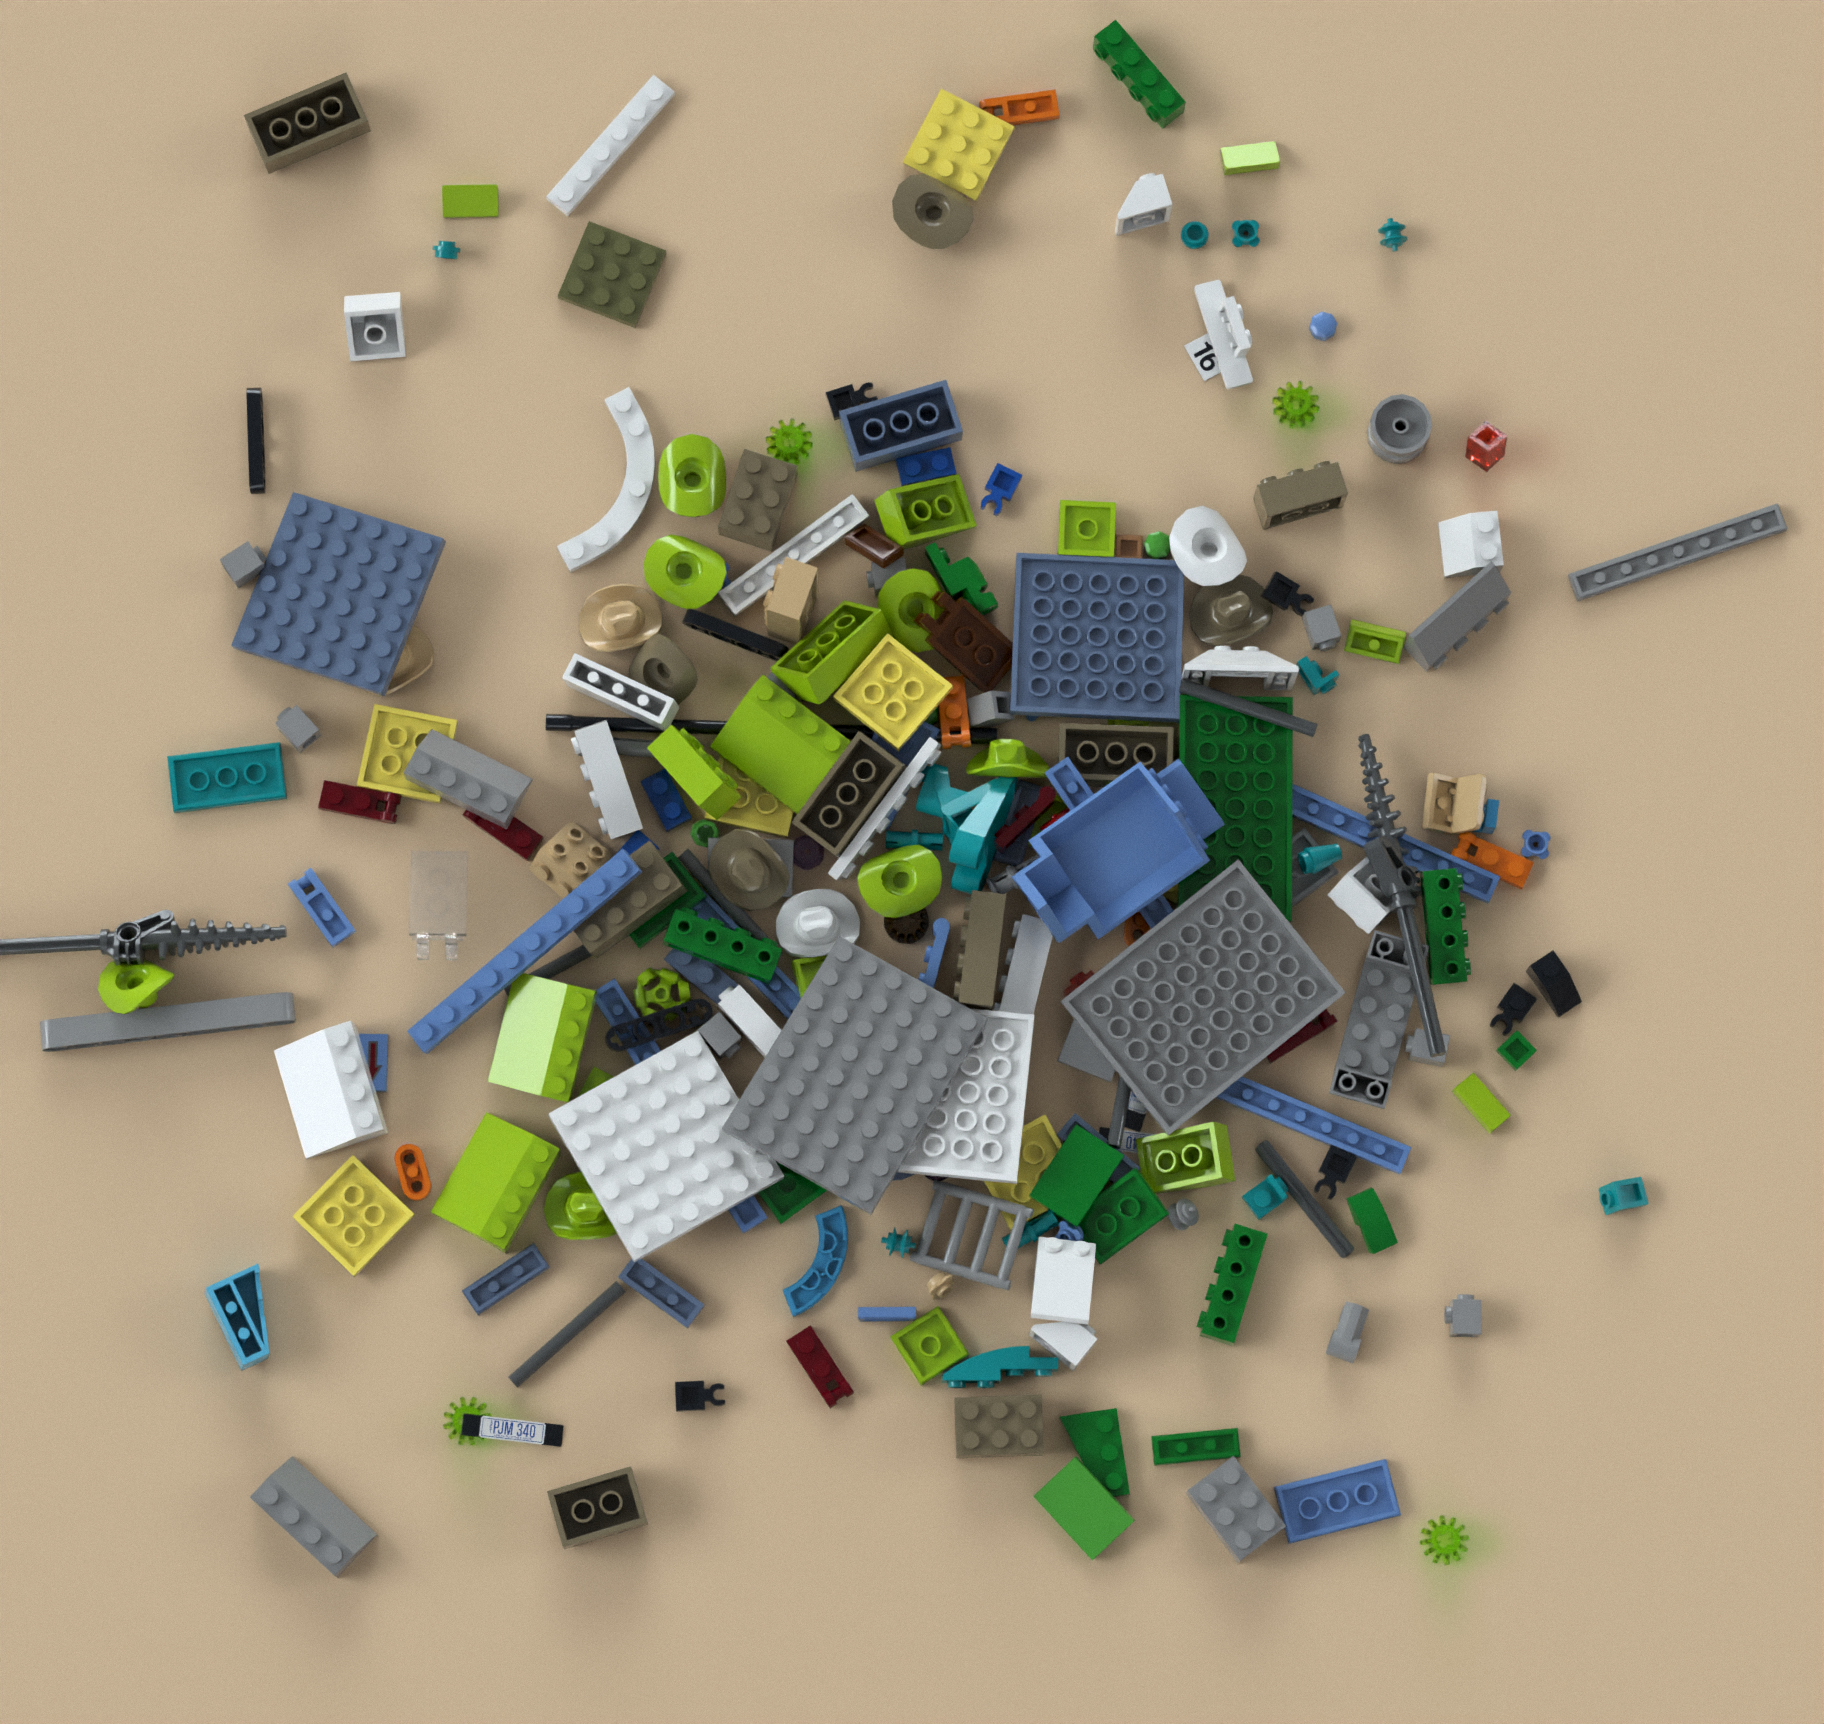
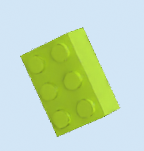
M671 724L647 749L694 802L718 820L742 797L735 790L738 784L720 769L721 765L703 750L704 746L693 735L691 736L684 728L679 731Z

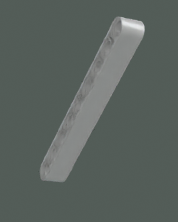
M281 992L136 1009L128 1014L108 1012L48 1019L40 1022L42 1051L53 1052L286 1025L296 1022L293 993Z

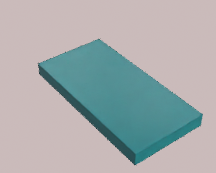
M280 742L167 756L174 813L287 799Z

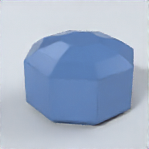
M1320 312L1312 317L1309 330L1315 339L1326 341L1334 336L1337 322L1332 314Z

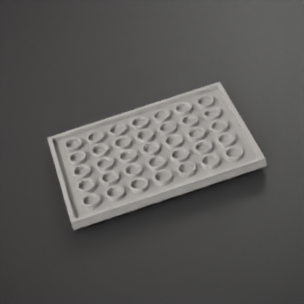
M1238 859L1060 1002L1168 1136L1346 992Z
M839 936L731 1112L722 1130L872 1215L988 1020L981 1014Z

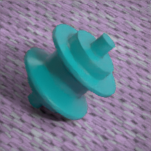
M1393 218L1387 219L1388 223L1383 224V227L1378 229V233L1385 236L1380 241V244L1387 248H1392V251L1395 252L1398 251L1399 246L1407 241V237L1401 235V231L1406 227L1404 224H1399V222H1393Z
M894 1227L893 1233H888V1238L882 1237L881 1243H886V1249L890 1250L889 1256L894 1251H898L901 1254V1258H903L904 1253L909 1252V1248L915 1249L916 1243H912L911 1236H907L908 1230L901 1235L897 1234Z

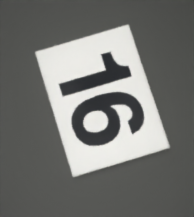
M1208 333L1184 345L1204 381L1221 373Z

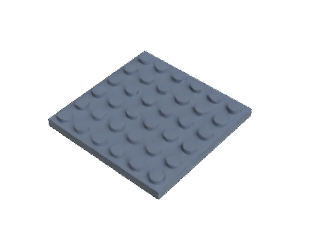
M293 492L264 563L265 568L261 570L231 646L234 649L385 697L446 541L438 536Z
M1016 553L1010 715L1179 723L1184 574L1175 560Z

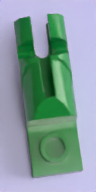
M935 542L925 547V555L945 592L953 600L963 596L983 616L998 608V602L992 592L981 593L987 589L988 583L978 565L972 559L966 557L948 566L947 564L950 563V559L943 547L939 549Z

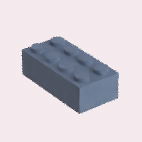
M947 380L839 411V421L855 472L894 461L896 458L914 455L961 441L963 436V430Z

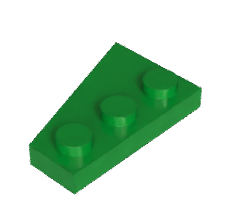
M1117 1408L1060 1416L1059 1418L1075 1450L1089 1471L1114 1497L1130 1495Z

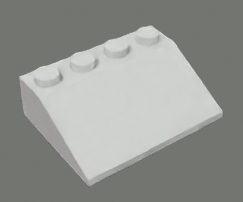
M352 1021L320 1030L274 1050L306 1159L388 1133L357 1026Z

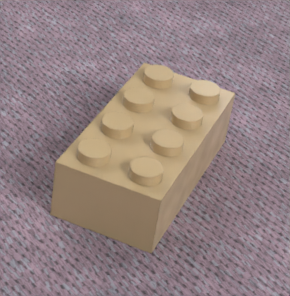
M785 557L783 565L778 563L773 575L774 590H768L764 600V619H766L764 625L768 627L769 636L796 645L804 636L818 597V568Z

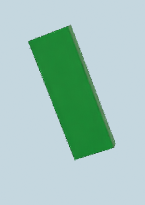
M1238 1428L1151 1436L1154 1466L1230 1459L1233 1456L1235 1458L1241 1457Z

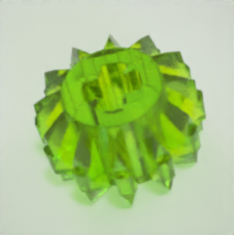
M1290 381L1286 384V390L1279 387L1277 389L1278 396L1273 397L1272 403L1277 406L1273 409V414L1281 415L1279 419L1280 424L1289 420L1290 429L1294 428L1295 422H1298L1299 426L1304 428L1306 425L1305 420L1313 422L1315 419L1313 413L1319 412L1320 407L1314 404L1318 401L1319 396L1310 395L1313 390L1312 386H1308L1305 390L1302 389V381H1298L1296 388H1294ZM1293 401L1299 402V409L1293 408Z
M793 418L790 419L787 426L783 420H780V429L771 426L770 433L772 435L766 436V443L770 444L767 448V453L775 454L773 458L778 460L784 458V461L788 463L789 460L793 459L794 464L799 465V456L807 459L809 457L807 450L813 448V443L808 441L812 437L811 431L803 432L805 429L804 423H800L795 427V420ZM790 438L794 439V446L791 447V444H789V447L784 446L785 439H788V441Z
M461 1397L460 1403L462 1407L458 1408L455 1403H450V1407L455 1413H444V1417L452 1420V1422L445 1423L443 1427L445 1430L455 1428L448 1437L453 1440L460 1434L459 1445L463 1446L466 1437H469L470 1445L474 1446L476 1441L473 1436L461 1435L462 1424L460 1425V1420H463V1414L481 1415L487 1408V1405L482 1403L475 1408L477 1398L472 1397L469 1406H467L466 1399ZM485 1413V1414H482V1416H490V1417H492V1414H491V1413Z
M1441 1515L1438 1518L1439 1526L1431 1519L1428 1521V1525L1432 1531L1426 1528L1421 1530V1533L1429 1538L1420 1540L1419 1544L1422 1546L1429 1545L1430 1547L1423 1552L1424 1556H1428L1432 1552L1435 1553L1432 1560L1433 1563H1438L1440 1557L1443 1556L1444 1565H1449L1450 1555L1456 1562L1461 1559L1456 1550L1464 1553L1467 1552L1468 1548L1460 1544V1542L1468 1541L1469 1536L1459 1535V1532L1465 1529L1463 1524L1456 1529L1453 1527L1456 1523V1518L1452 1517L1448 1525H1446L1445 1517ZM1446 1533L1450 1536L1447 1540H1451V1545L1447 1544L1441 1547L1439 1545L1441 1541H1437V1537Z

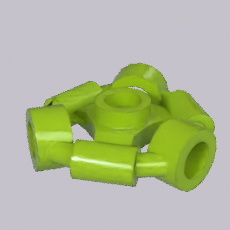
M650 967L636 978L637 988L633 990L636 1008L640 1009L643 1016L658 1012L647 1008L650 1003L658 1004L667 1009L691 1000L689 984L681 979L677 972L664 967L662 970ZM658 976L660 983L650 991L645 990L644 987L653 982ZM675 984H678L679 1002L674 1001L671 996V987ZM668 1013L664 1021H673L678 1015Z

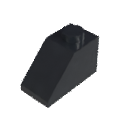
M1554 950L1531 964L1526 970L1558 1018L1582 1002L1570 973Z

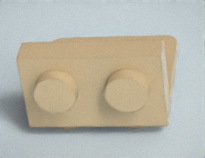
M1435 772L1429 773L1422 829L1446 835H1455L1480 829L1484 820L1483 806L1484 797L1487 793L1486 775L1478 773L1455 778Z
M569 822L538 851L529 870L539 880H542L552 888L561 898H565L612 858V853L576 823Z

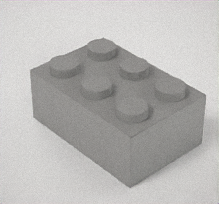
M1234 1456L1186 1491V1495L1237 1563L1286 1527Z

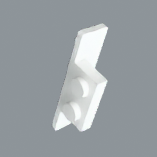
M1220 280L1196 285L1194 292L1226 389L1229 390L1251 384L1253 378L1246 354L1251 348L1252 337L1249 330L1244 328L1242 322L1244 314L1241 305L1236 304L1234 296L1226 298Z

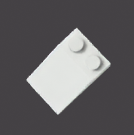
M1039 1237L1030 1318L1088 1325L1096 1243L1063 1240L1054 1237Z

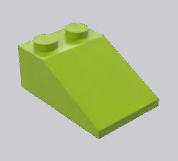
M959 474L889 489L874 500L887 538L903 547V549L917 547L977 526Z
M1213 1121L1178 1129L1168 1136L1166 1133H1160L1136 1139L1141 1174L1156 1194L1205 1188L1235 1181L1227 1125Z

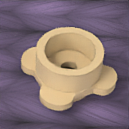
M940 1272L929 1280L926 1287L930 1295H932V1300L944 1298L952 1291L955 1282L951 1280L953 1278L951 1274L946 1275L944 1272Z

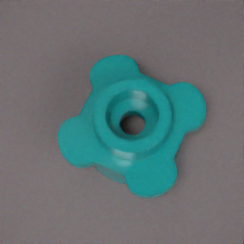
M1236 220L1233 222L1234 238L1232 243L1234 246L1250 245L1251 247H1256L1259 244L1260 239L1257 237L1259 223L1257 221ZM1243 232H1248V235L1244 236Z

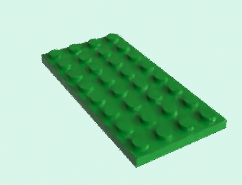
M1180 695L1179 760L1225 825L1204 839L1208 846L1204 851L1210 861L1178 883V907L1239 859L1284 917L1291 923L1293 730L1190 695ZM1237 696L1293 715V697Z

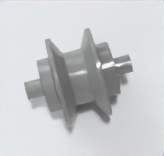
M1181 1199L1168 1208L1170 1213L1168 1218L1171 1224L1178 1230H1186L1189 1226H1193L1198 1222V1210L1188 1199Z

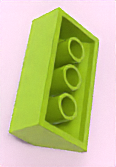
M844 600L770 669L801 700L820 705L840 685L848 680L887 633L892 637L893 633L881 609Z

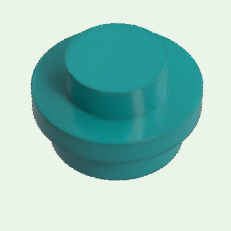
M1192 221L1182 228L1181 240L1186 247L1199 249L1208 241L1209 233L1204 224Z
M439 241L438 246H433L432 250H435L436 258L457 259V253H460L461 248H456L455 242Z

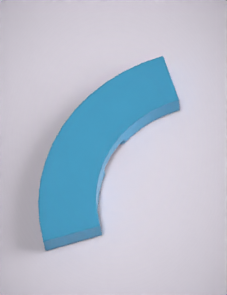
M842 1205L815 1215L819 1230V1245L816 1257L811 1267L801 1279L790 1287L783 1289L793 1317L804 1313L817 1304L832 1288L842 1270L848 1243L847 1223Z

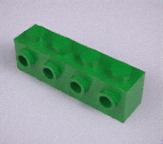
M1114 20L1094 36L1093 50L1100 60H1104L1110 66L1115 78L1127 86L1132 98L1143 105L1147 115L1153 122H1157L1163 129L1184 113L1186 101L1117 20Z
M1457 868L1419 871L1420 885L1423 891L1421 896L1426 945L1429 946L1427 959L1430 984L1467 982V975H1471V963L1469 958H1465L1464 947H1468L1467 930H1462L1461 919L1466 918L1465 903L1460 902L1459 891L1463 890L1462 874H1457Z
M682 907L681 911L675 909L662 945L770 984L782 949L777 947V942L768 938H762L761 941L751 937V932L736 927L735 931L725 928V923L715 918L709 917L708 921L697 917V912Z
M1234 1224L1232 1230L1226 1229L1222 1245L1226 1246L1224 1257L1218 1256L1213 1273H1217L1218 1276L1215 1285L1210 1283L1205 1300L1210 1302L1207 1312L1201 1311L1196 1327L1201 1328L1199 1336L1233 1346L1265 1245L1267 1233Z

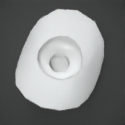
M1205 506L1187 509L1175 521L1169 537L1170 549L1176 564L1188 579L1201 586H1220L1232 581L1242 573L1247 562L1245 551L1226 520L1217 511Z
M831 889L804 891L792 896L782 904L776 919V936L781 948L791 956L801 958L824 956L829 954L839 936L853 944L860 936V918L854 904L841 892Z

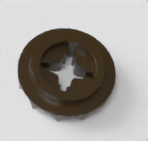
M923 908L909 915L911 919L919 921L910 923L907 933L903 923L894 921L902 919L903 916L897 918L884 917V928L887 934L894 941L902 944H911L919 941L928 930L929 917L927 910Z

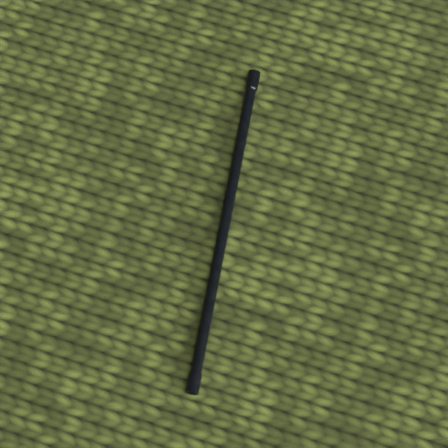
M546 714V731H573L607 720L610 731L664 732L637 718ZM673 719L671 724L679 731L684 728L689 734L718 735L727 721ZM829 724L847 739H853L858 731L865 733L871 739L875 733L866 725ZM973 727L969 729L971 744L990 745L991 741L997 740V728ZM941 730L936 738L937 742H942ZM960 731L950 732V735H953V734H961V732H960Z

